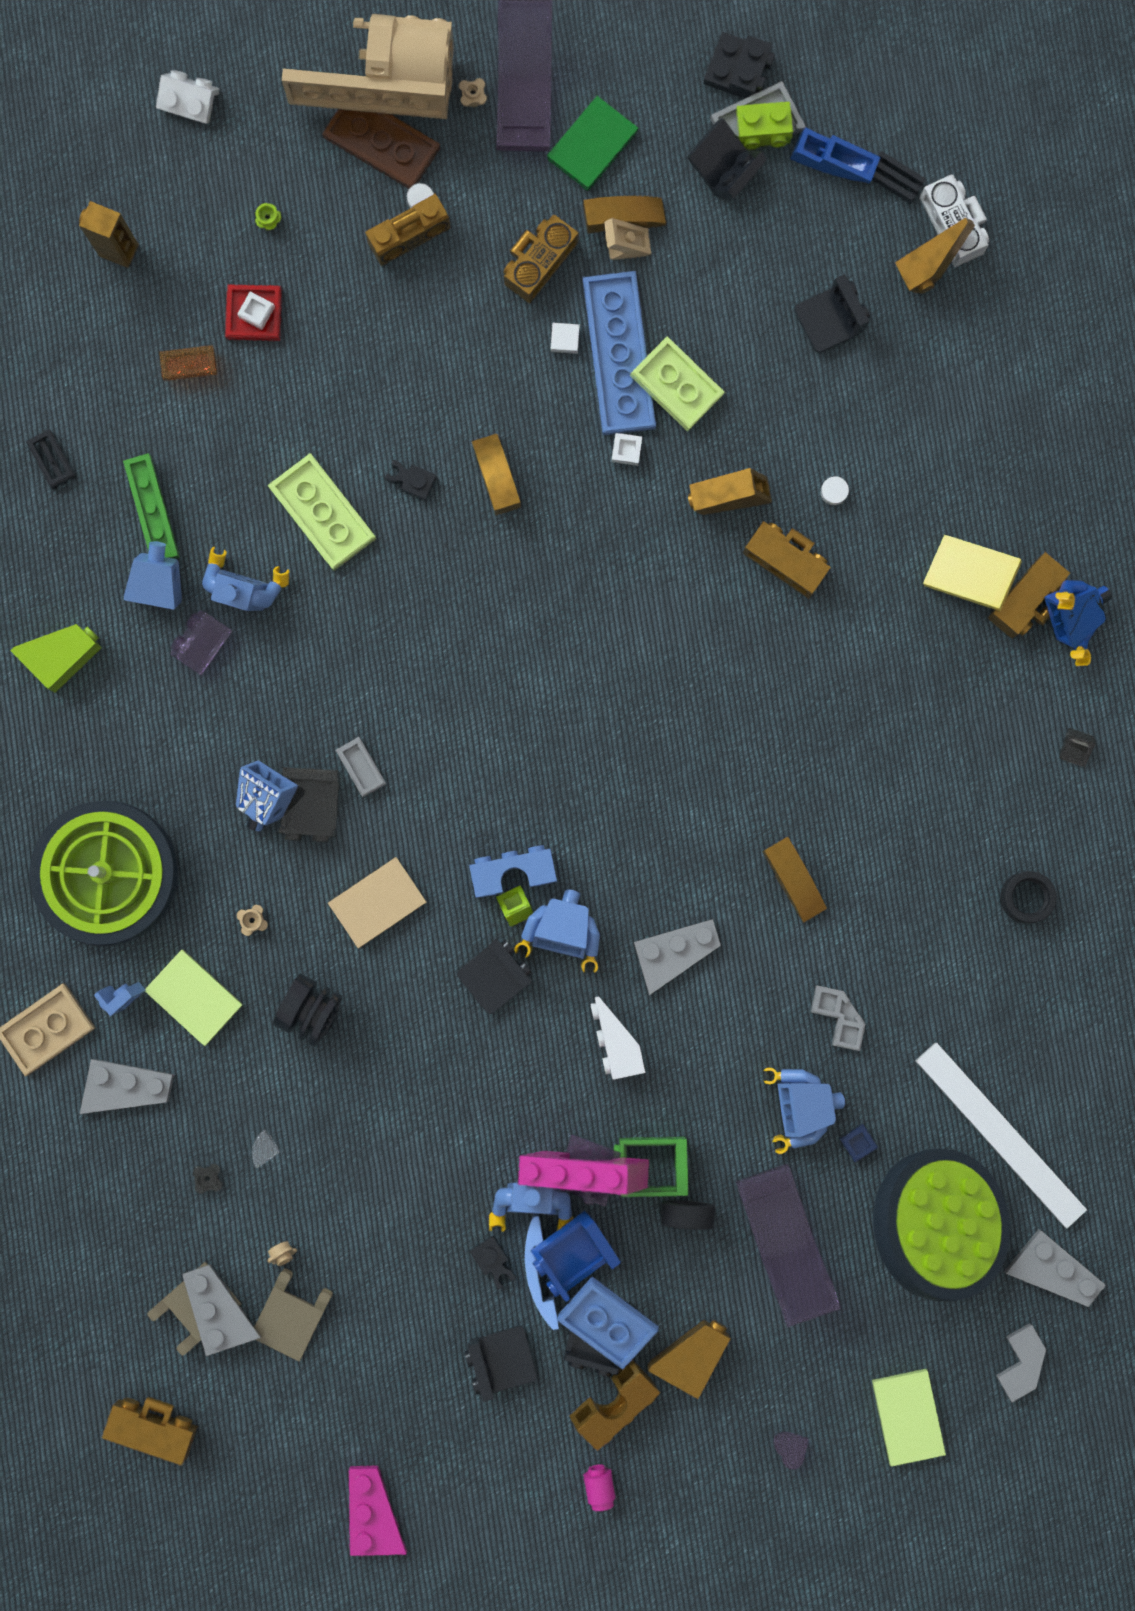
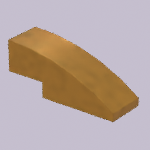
M613 196L583 200L588 234L605 231L604 222L611 218L644 228L666 225L662 198Z
M498 434L472 441L495 516L521 508V502Z
M789 837L762 851L776 874L775 877L803 923L827 909Z

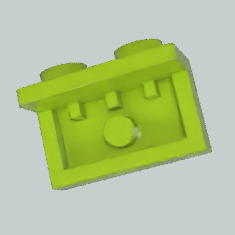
M790 101L739 105L736 107L738 139L745 149L754 150L760 146L768 145L779 148L790 143L793 134Z

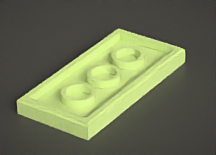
M311 453L268 485L333 571L376 540L375 535Z

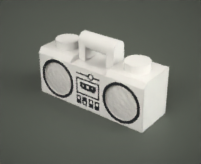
M949 175L925 186L920 199L938 235L965 217L974 222L975 227L952 260L954 267H957L983 255L988 247L989 237L986 230L979 227L987 219L976 197L972 196L965 199L963 184L960 181H956L953 175ZM967 207L969 208L974 219H972Z

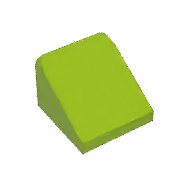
M521 885L496 896L509 926H514L527 920L534 913Z

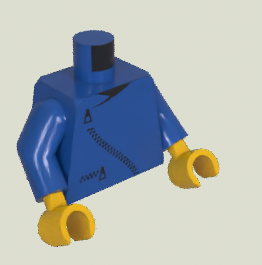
M1065 580L1062 582L1060 590L1044 597L1056 640L1073 647L1070 655L1073 659H1076V666H1088L1091 662L1088 642L1096 629L1105 622L1106 617L1102 605L1111 600L1112 595L1105 586L1096 589L1083 581Z

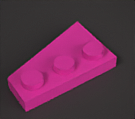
M350 1466V1556L407 1554V1549L402 1540L396 1516L394 1517L379 1467Z

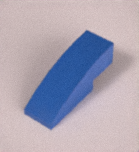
M805 127L798 136L790 159L834 176L870 183L880 157L834 135L827 138Z

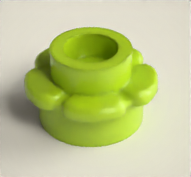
M261 204L255 212V222L260 228L264 227L266 230H272L281 221V213L272 204Z

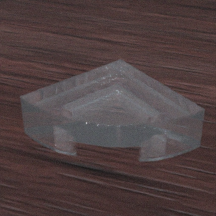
M266 1129L256 1137L253 1143L252 1160L256 1169L281 1152Z

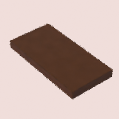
M338 109L322 133L324 139L408 189L419 183L441 148L438 142L387 113Z

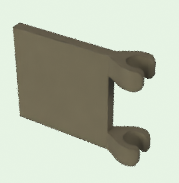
M205 1261L200 1267L206 1266L208 1263ZM184 1281L147 1313L152 1321H156L170 1309L191 1333L176 1348L182 1356L201 1340ZM228 1288V1290L230 1291V1294L232 1295V1297L234 1298V1300L237 1302V1304L240 1306L242 1303L238 1300V1298H237V1297L232 1293V1291Z
M284 1268L254 1327L261 1335V1338L256 1340L300 1361L333 1292L324 1288L319 1294L315 1305L285 1291L293 1276V1272Z

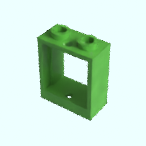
M686 1137L619 1138V1145H614V1159L627 1158V1146L674 1145L675 1186H648L646 1189L627 1195L620 1194L621 1197L688 1196Z

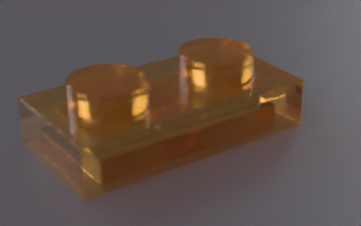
M213 345L159 352L164 381L217 375L215 348Z

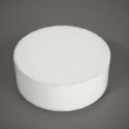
M425 184L413 185L407 193L409 207L412 208L413 205L433 195L431 188Z
M840 477L828 478L821 487V497L829 505L841 504L849 492L846 481Z

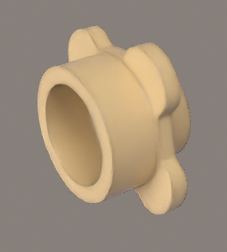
M478 78L472 82L466 80L460 82L459 89L462 91V105L476 107L483 105L487 101V96L483 90L485 82L482 79Z
M254 905L252 909L238 911L237 919L240 920L242 934L250 936L254 931H264L267 929L268 923L263 918V908L260 905ZM250 918L255 919L254 923L250 922Z
M288 1241L282 1242L268 1251L270 1258L267 1261L268 1263H273V1265L282 1266L293 1259L292 1255L297 1252V1249H292Z

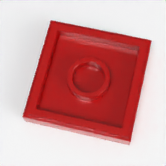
M227 285L226 339L280 341L281 286ZM249 292L264 298L275 306L262 330L240 319L237 315Z

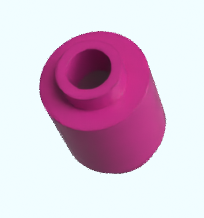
M604 1465L589 1467L588 1471L584 1474L588 1503L594 1511L608 1510L614 1506L613 1501L616 1498L611 1470L605 1468Z

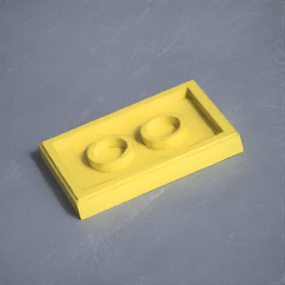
M944 535L923 584L925 587L1001 611L1022 561L1020 558Z

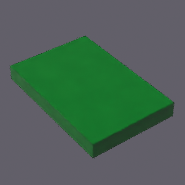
M596 96L548 153L547 159L589 191L637 134L638 127L600 97Z

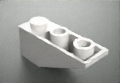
M595 997L596 1003L591 1004L594 1020H600L602 1029L596 1032L599 1046H605L607 1057L602 1058L605 1073L611 1074L613 1080L645 1073L639 1044L600 997Z

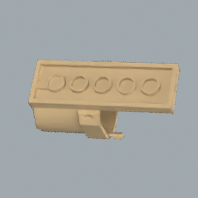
M372 14L370 22H364V18H354L353 28L369 29L367 49H360L359 59L366 60V76L283 69L282 83L288 104L447 119L454 51L452 22H447L441 18L424 20L416 16H406L403 18L381 14Z

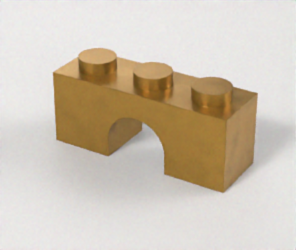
M633 1359L624 1369L619 1370L618 1375L614 1374L611 1377L619 1391L617 1398L607 1405H600L589 1397L569 1415L577 1432L597 1451L609 1443L614 1435L625 1425L631 1423L634 1417L646 1406L650 1405L660 1394L653 1380Z

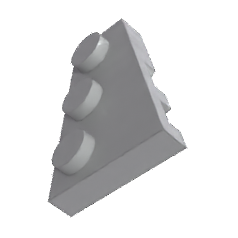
M783 82L777 83L712 114L710 118L713 125L718 119H725L738 138L737 106L790 101L793 133H801L806 127Z
M713 919L634 942L649 995L721 946Z
M91 1059L80 1114L169 1102L174 1074Z
M1039 1229L1004 1271V1273L1087 1307L1090 1306L1106 1286Z
M211 1264L182 1274L206 1356L261 1338L260 1333L253 1327L246 1317L247 1315L234 1300Z

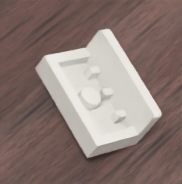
M171 70V74L161 75L156 108L203 123H209L214 95L219 94V88L213 87L212 82L201 78H196V81L187 79L186 73Z

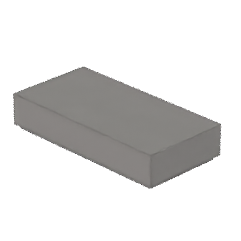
M360 737L336 749L338 756L363 798L386 785L385 780Z

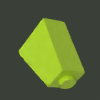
M75 624L15 646L10 651L47 689L56 693L102 647L96 642L99 637L88 626L83 629Z

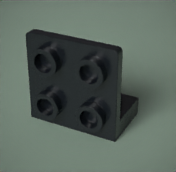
M718 119L687 157L716 197L734 199L767 160L762 151L746 150L725 119Z

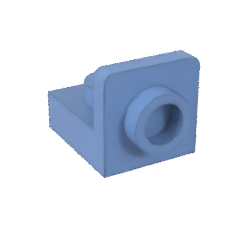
M138 982L131 986L124 984L117 990L112 986H108L96 992L94 996L99 1001L100 1007L112 1016L125 1010L146 990Z

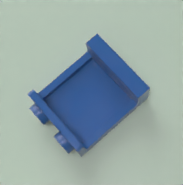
M586 1211L579 1214L530 1250L536 1259L532 1263L541 1277L546 1274L550 1280L546 1283L555 1298L560 1295L565 1302L570 1300L566 1292L599 1267L607 1263L613 1269L621 1263L594 1220Z

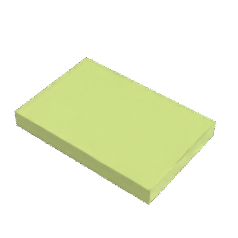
M668 336L630 374L687 432L725 393Z
M181 950L145 989L149 996L204 1046L216 1036L243 1006L234 995L184 950Z
M927 1369L872 1380L890 1466L946 1455Z

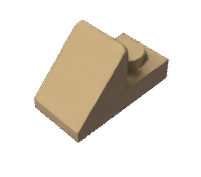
M614 218L604 222L610 259L634 258L651 254L648 228Z

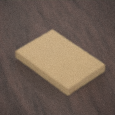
M397 857L328 902L358 949L427 903Z
M63 983L1 1026L0 1040L24 1076H29L96 1029V1027L66 983Z

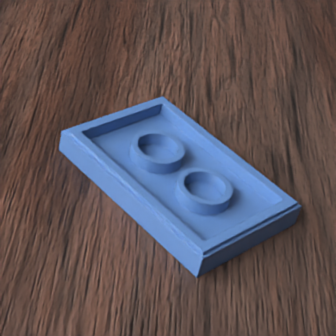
M593 1277L588 1280L557 1315L558 1322L621 1369H624L658 1332V1326Z

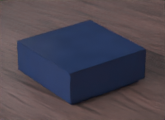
M860 1124L839 1138L855 1163L878 1149L864 1124Z

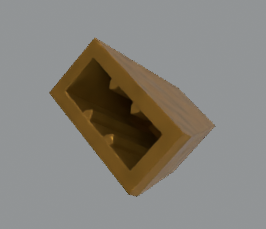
M751 468L689 485L691 492L688 494L689 504L695 512L702 515L772 503L767 476Z
M705 1320L701 1321L652 1358L647 1365L648 1371L698 1399L730 1341L729 1334L725 1332L727 1328L715 1320H712L711 1323Z

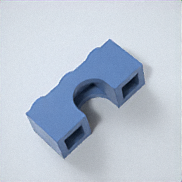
M544 845L528 848L529 853L518 855L517 851L502 853V859L491 861L490 856L474 859L475 864L469 865L475 897L482 898L504 893L502 878L511 869L524 871L528 876L530 888L557 882L551 850H545Z

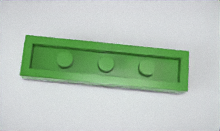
M148 453L124 460L123 463L148 551L149 542H162L166 544L165 557L180 558L151 455Z

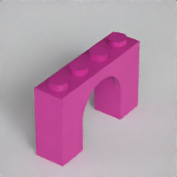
M540 1151L520 1156L518 1185L627 1195L648 1188L649 1160L625 1157L603 1161L570 1159V1153Z

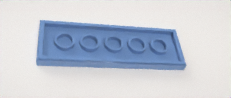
M636 271L583 277L602 434L604 436L656 429L653 399L630 376L631 372L647 357Z

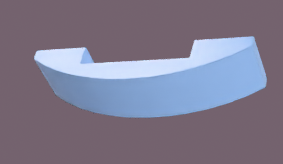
M533 1214L525 1245L526 1277L536 1307L547 1324L555 1330L559 1329V1322L557 1321L554 1296L543 1298L539 1273L532 1264L536 1259L530 1250L544 1241L539 1214Z

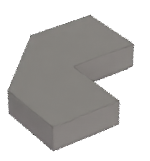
M816 985L810 1012L837 1018L832 1045L860 1051L865 1023L851 1004L849 998L844 991Z
M1030 1323L1006 1336L1020 1362L996 1375L1011 1402L1036 1389L1046 1352L1043 1343Z

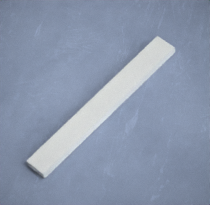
M934 1043L915 1060L1065 1228H1068L1087 1211L938 1043Z

